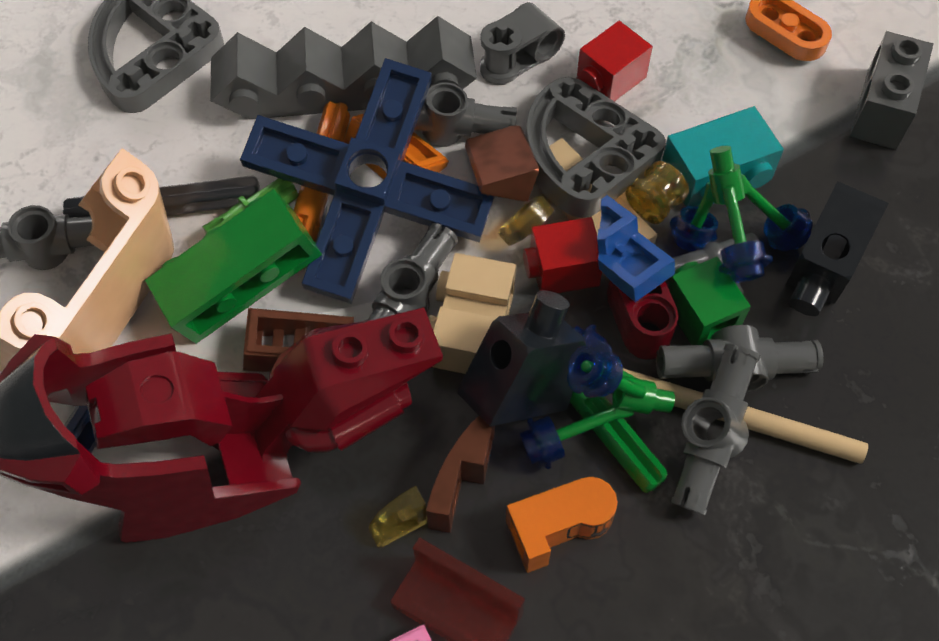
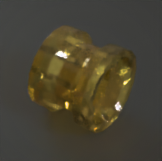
M655 161L645 170L644 179H636L626 188L625 195L630 207L643 220L652 224H660L669 216L671 206H678L688 197L689 187L684 176L675 167L664 161Z

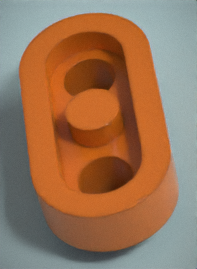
M751 0L745 17L749 29L789 56L801 61H813L822 57L826 52L832 37V30L829 24L819 16L793 0Z

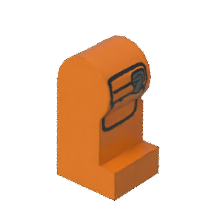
M596 477L581 478L507 505L506 523L527 573L548 566L551 547L576 537L588 540L599 538L608 531L614 519L618 503L616 493L610 484Z

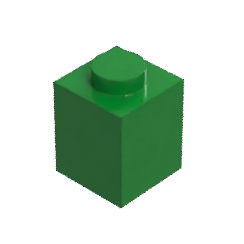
M718 256L700 264L697 261L684 264L675 271V275L671 277L668 289L678 311L677 323L691 345H703L706 339H710L716 331L722 328L743 325L751 307Z

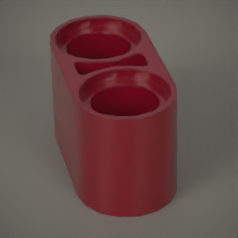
M609 280L606 293L607 300L625 346L630 353L638 358L645 360L656 359V352L659 350V346L670 345L678 321V311L666 282H663L637 302H634ZM640 324H654L660 331L646 330Z

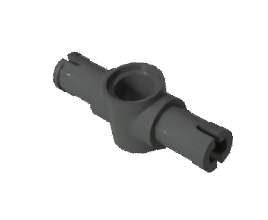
M449 82L437 83L432 85L427 92L414 130L422 131L426 140L432 144L450 146L455 144L461 136L471 137L472 132L486 134L509 126H515L517 107H499L475 103V99L467 98L465 91L456 84Z
M40 205L23 207L11 216L9 222H3L0 227V258L7 257L10 262L25 260L30 267L37 270L55 268L63 263L68 254H73L75 248L94 246L86 240L92 230L91 216L70 218L68 214L54 216L48 208Z
M432 223L412 255H406L403 259L394 260L383 269L380 276L382 290L372 303L373 312L368 320H375L422 307L425 308L426 313L428 312L430 307L429 293L439 278V268L452 248L458 243V238L452 230L445 227L441 235H439L442 230L441 224ZM406 288L415 290L414 292L406 295L396 293L397 291Z
M733 325L716 331L710 339H706L703 345L659 346V350L656 352V370L659 379L704 377L706 381L713 382L726 343L736 345L738 347L737 350H739L740 346L751 349L760 354V359L756 363L747 392L762 388L776 374L818 373V370L823 366V349L818 340L774 342L770 337H759L758 330L750 325Z
M728 343L723 348L724 353L711 388L705 389L702 398L690 404L683 414L681 426L683 434L687 438L683 453L687 457L675 494L670 501L672 504L690 511L693 510L705 516L720 468L726 469L730 458L742 452L748 442L749 431L747 423L744 421L748 403L744 401L756 363L760 359V354L742 346L737 350L738 347L736 345ZM724 418V429L721 434L715 439L708 440L707 430L710 424L716 419Z

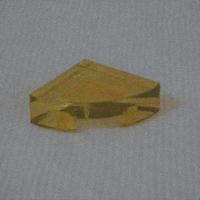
M414 486L396 497L372 519L369 525V532L377 547H384L427 524L426 503L417 487Z

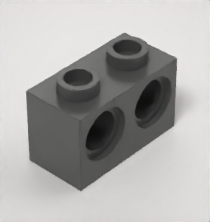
M889 31L885 32L868 68L849 137L897 150L917 114L934 43Z

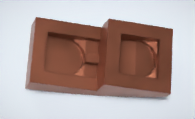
M480 416L458 438L438 473L426 508L429 529L451 533L462 480L484 484L495 426L490 427Z

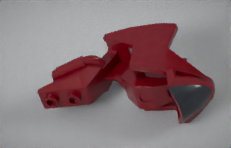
M424 307L375 320L314 329L302 336L300 341L294 343L277 357L269 374V380L260 373L218 372L215 362L176 351L172 333L131 341L91 353L74 354L71 345L57 337L34 334L13 356L0 374V476L24 486L33 487L65 498L121 510L119 535L123 542L130 543L169 538L237 519L297 493L301 481L299 478H292L287 461V452L293 445L311 453L329 452L338 448L343 451L404 414V409L412 404L407 381L441 362L443 354ZM50 402L71 406H88L97 449L168 440L188 435L193 436L219 450L228 485L212 487L204 455L156 462L122 464L100 462L63 425L52 409Z

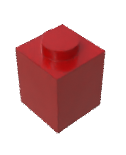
M619 20L580 48L576 78L615 102L647 77L653 46Z
M592 217L532 227L530 247L523 249V260L528 279L536 278L539 291L546 290L562 293L600 286L602 271L599 269L598 235Z

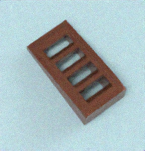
M248 308L243 371L271 372L277 357L289 348L283 347V337L285 335H294V344L300 341L302 336L314 329L354 323V317ZM262 336H273L272 346L262 345Z

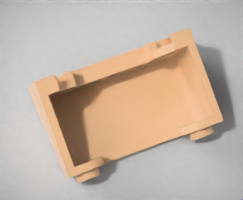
M121 148L78 204L86 211L88 210L92 218V230L86 240L105 253L65 308L51 298L39 293H23L14 296L4 305L0 311L1 372L34 334L57 337L70 344L74 354L91 353L112 347L150 291L145 279L160 270L162 265L171 259L174 253V241L158 181L154 173L144 163L123 148Z

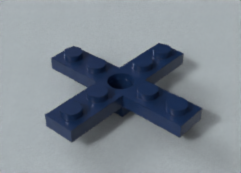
M385 58L356 138H351L349 144L257 115L240 158L242 166L334 196L316 243L323 255L308 265L302 280L303 289L352 304L384 213L426 226L438 223L441 224V231L447 227L457 236L480 243L495 196L481 194L478 185L403 162L431 84V72ZM363 164L378 165L387 173L385 179L374 187L358 186L350 179V176L357 167Z

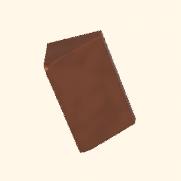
M509 126L466 140L465 148L481 194L522 202L529 200L539 173V166L521 126Z

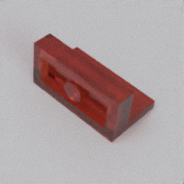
M419 537L413 547L416 561L391 600L392 607L421 625L424 624L426 628L448 641H509L523 616L525 598Z

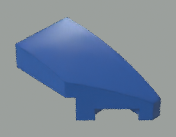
M608 195L602 198L601 222L597 237L599 269L634 302H637L675 275V259L638 232V220L634 214Z

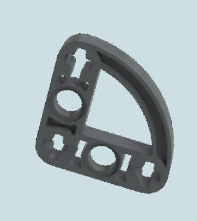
M104 0L92 20L88 36L90 62L102 89L116 107L127 113L142 112L209 63L211 57L224 45L219 23L191 0H154L153 2L152 0ZM178 10L184 12L176 20L162 19L170 11ZM133 12L163 37L115 71L113 63L114 44L122 25ZM165 58H176L179 60L175 66L169 69H159L156 67Z
M562 77L554 80L538 94L529 110L525 129V137L539 166V173L535 183L557 207L571 216L580 218L591 217L601 211L602 198L608 195L615 200L652 172L660 164L666 144L664 135L658 129L585 82L571 77ZM553 118L598 147L596 151L568 171H565L556 160L548 144L546 128ZM604 120L614 124L615 126H601L595 123L594 121ZM601 166H615L621 169L624 173H608L601 168ZM590 183L592 184L591 192L587 191Z

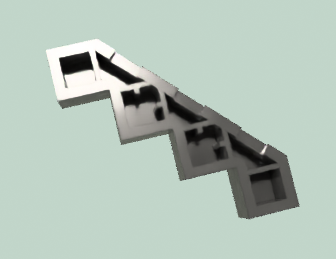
M439 16L435 17L407 42L372 21L342 47L306 27H303L277 52L237 32L211 57L210 101L248 119H256L257 115L274 118L321 114L325 104L330 101L346 104L348 106L347 111L366 110L385 58L431 72L430 87L437 83L449 82L464 89L477 79L472 39L470 35Z

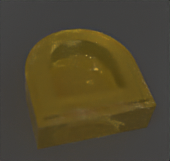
M536 196L527 201L499 229L500 232L498 234L508 246L516 244L531 234L532 227L542 225L553 213L554 208L543 196Z

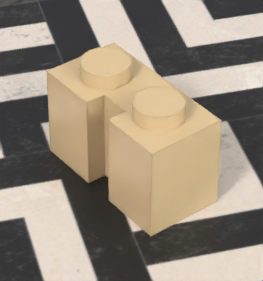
M460 253L454 254L450 272L442 270L438 279L436 301L443 302V306H440L438 316L429 315L428 317L443 354L442 361L432 366L433 368L466 374L491 323L499 316L509 315L515 291L516 264Z

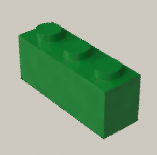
M272 189L263 197L251 201L243 211L222 226L210 230L202 240L184 253L166 261L160 270L145 279V282L170 327L197 344L323 254L294 210L275 189Z

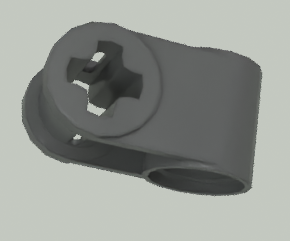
M527 2L520 5L510 14L486 25L482 29L480 41L481 46L485 50V55L480 61L481 75L487 81L495 84H506L513 81L519 75L539 63L548 61L555 56L564 43L565 31L533 3Z

